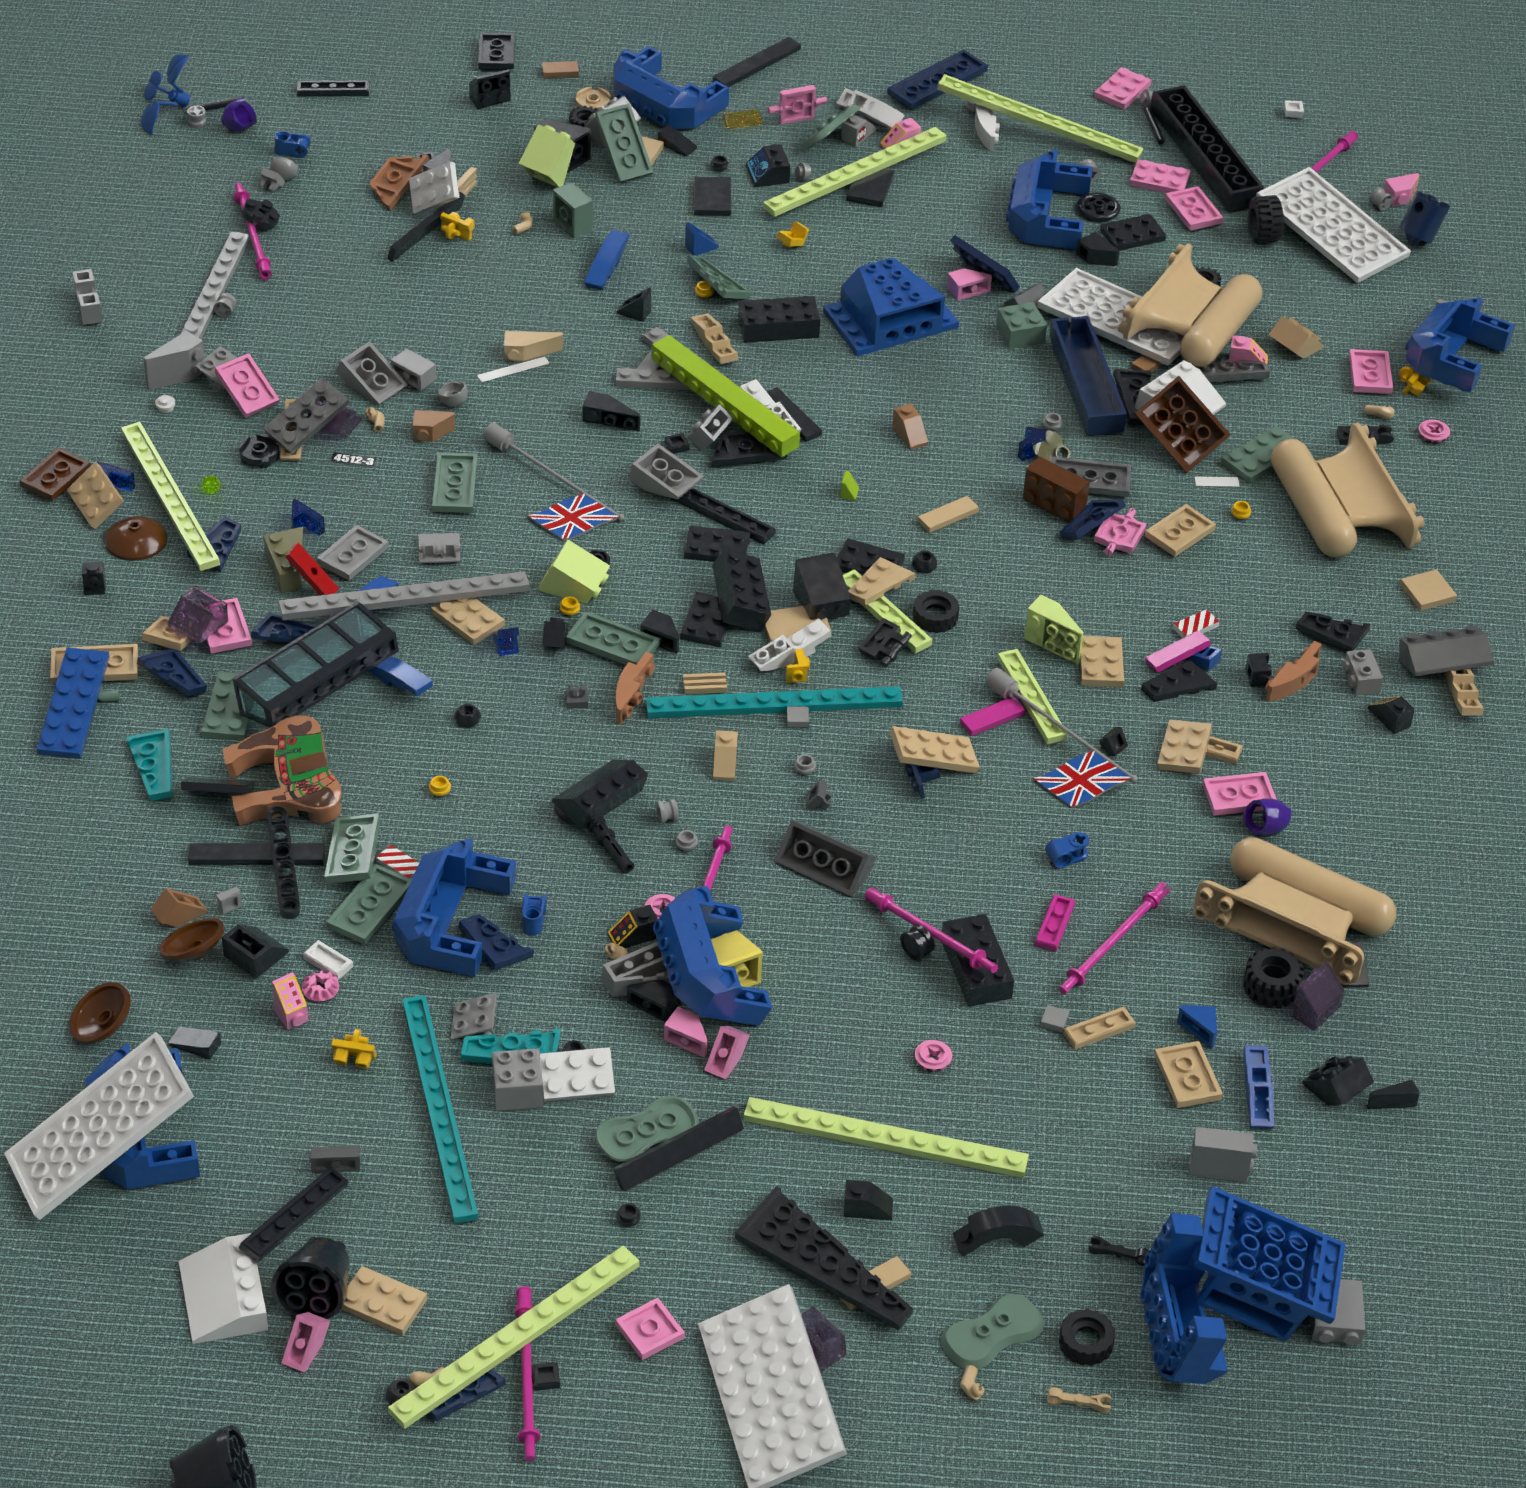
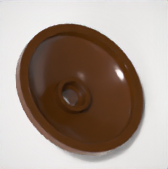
M144 516L123 518L114 523L105 534L107 550L115 557L128 561H140L151 558L160 553L167 543V532L160 522Z
M217 918L201 919L189 923L166 937L159 947V953L162 958L169 961L199 960L205 957L220 941L225 931V926Z
M107 982L90 990L78 1002L72 1012L69 1024L72 1036L80 1043L92 1044L103 1041L114 1034L124 1023L129 1013L131 1003L129 991L117 982Z

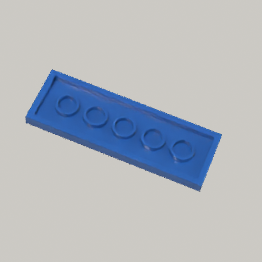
M66 648L37 746L38 754L81 759L110 658L108 651Z

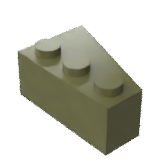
M303 527L263 535L265 556L281 594L302 589V576L288 562L285 555L298 542L304 548Z

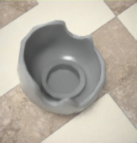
M274 157L270 164V170L279 173L285 181H288L296 176L298 165L288 158Z
M449 382L443 385L441 389H438V395L444 405L457 407L466 401L468 390L464 382Z

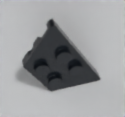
M749 432L722 433L715 455L711 459V466L787 459V455L779 456Z

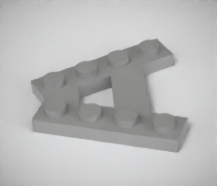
M655 327L643 334V341L652 347L653 343L668 336V334ZM652 349L637 369L617 368V387L691 390L666 370H661L662 367L652 360Z

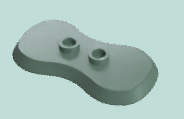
M853 104L839 114L830 116L827 119V123L823 122L816 128L818 131L801 143L802 151L810 148L830 134L840 124L860 110V106Z
M666 1096L655 1100L646 1109L637 1114L607 1119L598 1126L595 1137L599 1147L609 1158L617 1162H626L645 1152L649 1147L665 1142L698 1125L699 1121L695 1110L686 1100L677 1096Z
M1010 1294L996 1300L982 1316L950 1325L941 1335L940 1342L945 1354L956 1365L963 1369H966L968 1365L980 1369L991 1363L1004 1348L1013 1344L1028 1342L1038 1337L1044 1329V1319L1036 1306L1027 1298L1019 1294Z

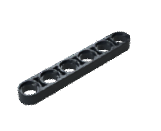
M275 806L267 812L279 909L283 918L294 919L300 914V902L288 815L285 808ZM275 814H281L282 816H284L283 819L279 821H275L272 819V816ZM277 832H284L286 834L281 839L274 837ZM279 850H286L289 852L286 856L280 857L276 854ZM282 868H289L291 872L289 874L282 875L279 873V870ZM285 886H291L293 891L284 893L281 889ZM288 904L296 906L293 911L283 909Z

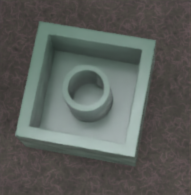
M572 182L553 189V220L574 238L593 231V200Z
M1034 302L998 308L996 327L1009 349L1045 343L1047 324Z

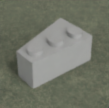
M658 941L603 964L601 981L612 997L627 996L629 984L663 980L670 984Z

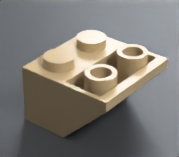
M1281 316L1269 333L1271 337L1303 359L1324 347L1319 342L1321 339L1319 336L1291 317L1286 319Z

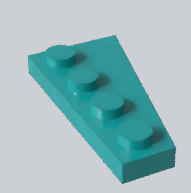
M169 729L127 736L128 744L150 800L154 801L172 797L171 734Z
M561 1028L553 1029V1032L541 1033V1030L531 1031V1034L517 1035V1032H513L502 1037H496L495 1034L464 1037L461 1061L492 1064V1052L540 1049V1054L558 1052Z

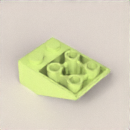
M1040 595L1028 608L1024 639L1079 664L1084 632L1058 602Z

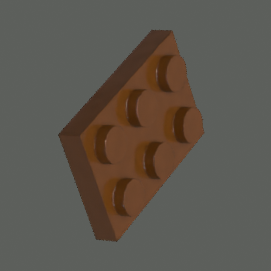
M58 447L20 480V486L50 501H54L91 466V463Z

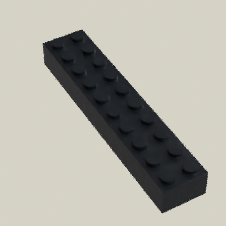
M1186 86L1153 91L1151 111L1228 211H1235L1249 207L1252 197H1256L1257 192L1263 190L1264 186Z

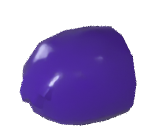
M241 97L224 108L221 122L231 131H243L257 123L256 113L244 97Z
M1273 798L1253 800L1247 805L1243 813V820L1245 826L1253 834L1274 835L1283 831L1289 825L1292 811L1279 800ZM1262 806L1264 809L1262 813L1264 827H1258L1253 822L1252 814L1256 807Z

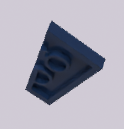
M225 516L205 534L220 562V565L212 568L219 572L222 571L242 530L241 523ZM187 550V557L193 559L189 550Z
M268 613L251 631V639L291 643L317 626L295 619L282 620L280 615Z
M175 649L140 656L137 659L139 666L187 697L206 692L207 685Z
M480 914L459 921V928L469 940L482 942V956L493 970L533 957L534 950L529 947H522L518 944L516 938L513 936L507 937L500 932L498 926Z

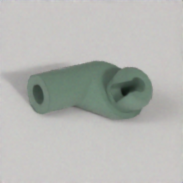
M101 686L98 700L101 702L120 701L119 690L106 691Z

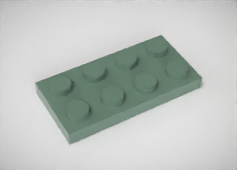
M630 103L596 112L595 117L618 183L652 174L654 171Z
M1275 426L1222 457L1221 464L1250 484L1274 470L1270 457L1274 447L1286 439L1295 438L1280 427Z
M437 454L432 512L473 513L478 454Z
M585 611L566 636V643L627 665L628 662L637 664L645 652L653 654L660 645V638Z
M218 671L201 730L202 738L245 740L250 719L241 716L239 713L232 678L240 673ZM257 686V687L255 688V691H256L257 694H258L259 686Z
M379 813L335 819L324 875L326 884L370 879L381 822Z
M375 864L372 867L370 879L361 880L326 921L327 928L366 945L402 902L412 879Z

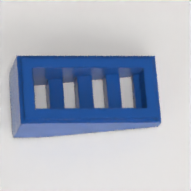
M1209 646L1186 659H1190L1197 666L1209 671L1220 661L1222 650Z

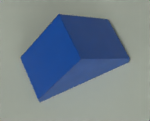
M687 222L685 227V246L693 256L715 250L719 247L710 235Z
M1182 1005L1179 1008L1177 1023L1212 1049L1215 1046L1217 1035L1215 1007Z

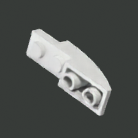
M845 88L837 101V105L844 109L853 104L860 106V110L856 112L857 114L890 129L897 122L902 121L905 116L891 106L857 90L851 91Z
M976 104L975 128L984 146L989 151H994V144L998 145L1000 123H996L997 116L993 115L992 109Z
M757 379L740 386L741 389L801 432V428L780 402L775 403Z
M817 619L788 638L781 635L749 655V659L760 671L785 667L794 663L795 649H803L805 657H808L816 652L815 646L832 636L831 631L820 619Z

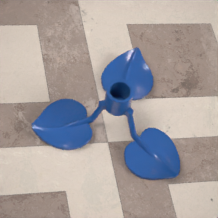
M175 55L168 65L166 71L167 81L176 88L175 90L168 91L159 86L162 81V74L160 72L154 71L150 75L149 83L144 92L145 99H153L158 89L169 94L168 99L171 102L153 101L151 105H147L141 118L142 128L146 132L153 134V126L157 119L160 105H172L175 107L179 105L185 108L189 104L190 95L183 92L184 90L174 83L189 56Z

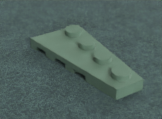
M689 255L687 263L723 298H733L735 300L749 299L751 292L704 257Z

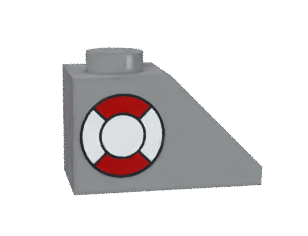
M853 114L842 123L841 140L856 147L877 131V127Z

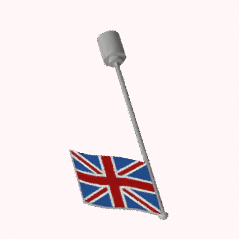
M491 423L487 426L483 434L484 440L501 451L513 448L581 493L580 495L563 500L544 511L527 515V518L562 541L579 537L600 525L615 520H624L623 514L615 512L515 446L513 434L496 423Z
M995 668L989 673L985 681L989 688L1005 699L1013 698L1014 696L1018 697L1091 750V752L1071 759L1050 773L1033 778L1035 782L1071 808L1081 806L1114 787L1129 781L1132 783L1137 781L1136 775H1131L1019 694V684L1015 679L999 668Z

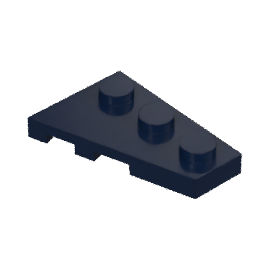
M1124 500L1091 501L1060 532L1062 539H1080L1084 534L1126 506Z
M491 1369L426 1415L438 1421L506 1385V1379Z

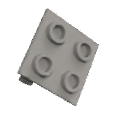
M220 346L195 365V368L215 381L214 389L217 392L223 391L225 387L214 372L215 367L232 361L237 357Z
M460 533L419 534V563L460 562Z
M497 993L455 1003L450 1039L455 1040L477 1033L480 1035L494 1034L493 1027L496 1024L495 1011L498 1007L496 1003Z

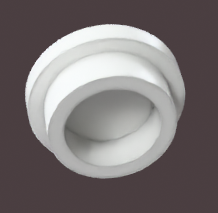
M162 395L156 399L155 405L160 412L169 413L174 409L175 399L168 395Z

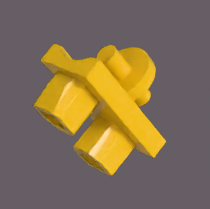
M453 211L450 214L443 212L440 215L442 220L441 231L446 232V238L453 239L457 236L467 241L472 239V231L475 228L473 219L467 218L462 220L458 213Z
M1405 366L1399 371L1401 381L1407 382V386L1402 391L1406 395L1411 392L1419 397L1425 386L1427 387L1432 378H1426L1416 373L1412 367Z
M355 1029L353 1035L345 1034L344 1040L333 1039L331 1044L334 1051L333 1060L337 1065L345 1066L347 1065L348 1057L355 1056V1066L368 1069L371 1060H376L377 1052L374 1045L368 1044L369 1038L361 1036V1029Z

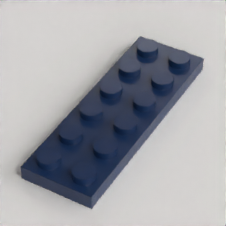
M963 49L888 87L887 94L912 110L944 93L937 89L938 83L944 74L967 82L988 71V65Z

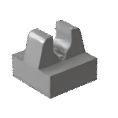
M263 168L260 183L263 189H266L268 184H271L269 186L271 192H275L278 187L282 188L285 180L281 175Z

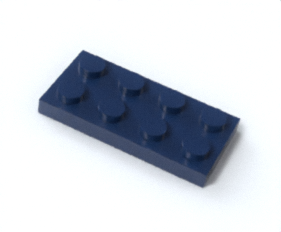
M956 235L951 238L950 241L954 246L953 250L960 255L959 258L964 263H971L972 267L978 272L983 271L986 274H990L992 281L997 280L1000 282V286L1007 291L1011 289L1016 292L1020 288L1007 268Z

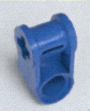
M279 131L275 134L276 154L303 158L307 155V148L311 143L307 135Z
M1076 832L1050 841L1046 845L1045 851L1057 868H1064L1070 864L1084 861L1088 857L1086 847L1089 844V837L1085 833Z
M524 893L522 929L527 935H537L542 932L544 915H546L547 895L543 894L542 897L528 896L527 893Z

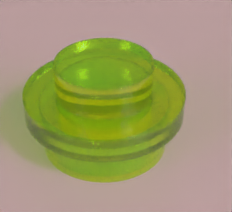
M214 475L206 476L201 482V489L209 494L216 493L221 489V482Z

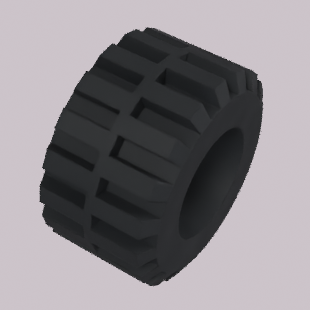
M1277 195L1252 197L1250 200L1248 227L1255 243L1278 242L1282 237L1284 213Z
M1271 947V949L1262 948L1261 952L1255 951L1249 957L1243 982L1246 994L1250 995L1252 1001L1256 1000L1257 1004L1261 1006L1263 1004L1267 1005V1008L1272 1006L1281 1008L1282 1005L1285 1007L1289 1006L1290 1002L1294 1003L1297 997H1299L1304 976L1303 964H1300L1298 957L1294 958L1293 953H1287L1282 948L1278 950L1276 947Z

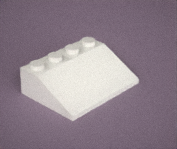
M1184 360L1141 388L1135 408L1139 410L1178 376L1183 379L1213 415L1223 409L1226 403L1200 369Z
M251 1233L226 1237L179 1261L193 1344L268 1330L257 1262L239 1249L240 1243Z

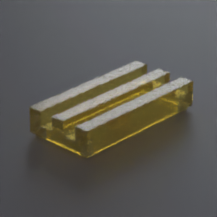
M758 109L723 114V120L728 129L762 125V117Z

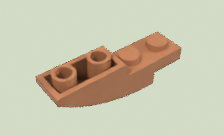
M1314 641L1310 647L1304 649L1301 658L1296 659L1294 664L1287 661L1283 668L1279 667L1273 680L1270 679L1266 684V701L1279 700L1297 692L1317 675L1321 643Z
M645 652L637 664L628 662L620 675L616 689V721L619 725L631 716L633 708L642 701L643 694L641 693V688L647 677L651 676L655 670V664H653L654 655Z

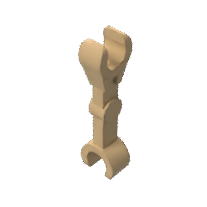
M1051 1387L1047 1396V1403L1050 1405L1069 1403L1076 1406H1090V1408L1104 1414L1109 1413L1111 1409L1110 1405L1101 1403L1111 1402V1396L1108 1394L1089 1397L1082 1394L1063 1393L1061 1389Z

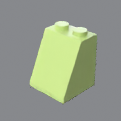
M538 125L518 164L530 176L555 187L563 186L575 143L570 139L571 136L563 131L558 133L551 126L545 125L543 127Z
M567 540L552 562L537 590L564 598L572 596L579 602L587 604L592 597L596 598L602 588L599 585L603 586L609 575L606 572L610 565L570 540Z

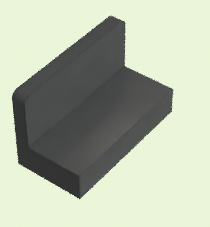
M1038 283L1004 303L1007 307L1034 302L1037 307L1038 301L1046 292L1042 284Z
M360 1146L312 1148L310 1153L312 1173H323L329 1167L337 1172H360Z

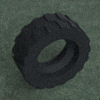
M929 590L917 596V599L914 601L913 620L922 630L939 633L947 632V630H951L956 626L959 617V604L952 594L950 595L948 592L941 590ZM933 607L941 608L946 611V614L932 615L927 613L926 609Z
M1079 1309L1076 1312L1069 1313L1068 1317H1065L1061 1324L1059 1335L1060 1349L1064 1352V1356L1071 1359L1072 1362L1083 1366H1094V1364H1100L1103 1360H1107L1109 1354L1113 1351L1115 1341V1327H1113L1112 1321L1106 1315L1096 1310ZM1079 1329L1093 1330L1098 1333L1099 1342L1094 1346L1082 1345L1076 1341L1075 1333Z

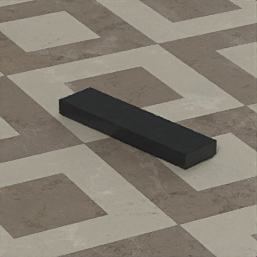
M297 81V97L369 96V81Z
M778 387L767 391L775 403L780 402L801 428L800 437L805 442L822 435V429Z

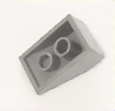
M185 331L145 356L143 361L146 388L152 390L187 382L201 375L202 372L195 368V365L205 358L203 340Z
M370 341L342 359L336 369L338 375L349 387L378 406L408 385Z
M656 444L632 464L629 480L644 491L679 499L699 483L704 476L663 446Z

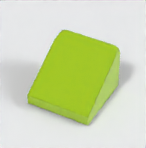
M846 470L841 482L840 497L842 499L856 500L859 486L851 473Z

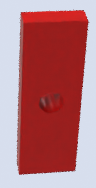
M299 542L294 544L285 555L288 562L316 591L318 596L335 594L339 587Z

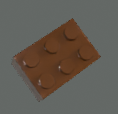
M1039 456L1026 468L1023 499L1070 523L1087 506L1090 481Z

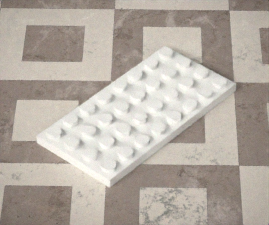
M1310 167L1257 192L1256 197L1277 195L1282 204L1284 222L1356 283L1410 256V249Z
M1078 268L1074 269L1037 303V308L1060 318H1068L1069 322H1071L1072 317L1089 316L1095 334L1159 361L1161 364L1169 365L1181 354L1180 347L1184 336L1170 330L1148 328L1137 332L1129 340L1123 338L1124 334L1118 332L1121 322H1126L1123 312L1127 306L1131 305L1134 297L1141 299L1142 296Z
M157 1032L4 1153L34 1216L39 1220L194 1097L166 1044Z
M790 1284L698 1323L748 1488H770L847 1455Z

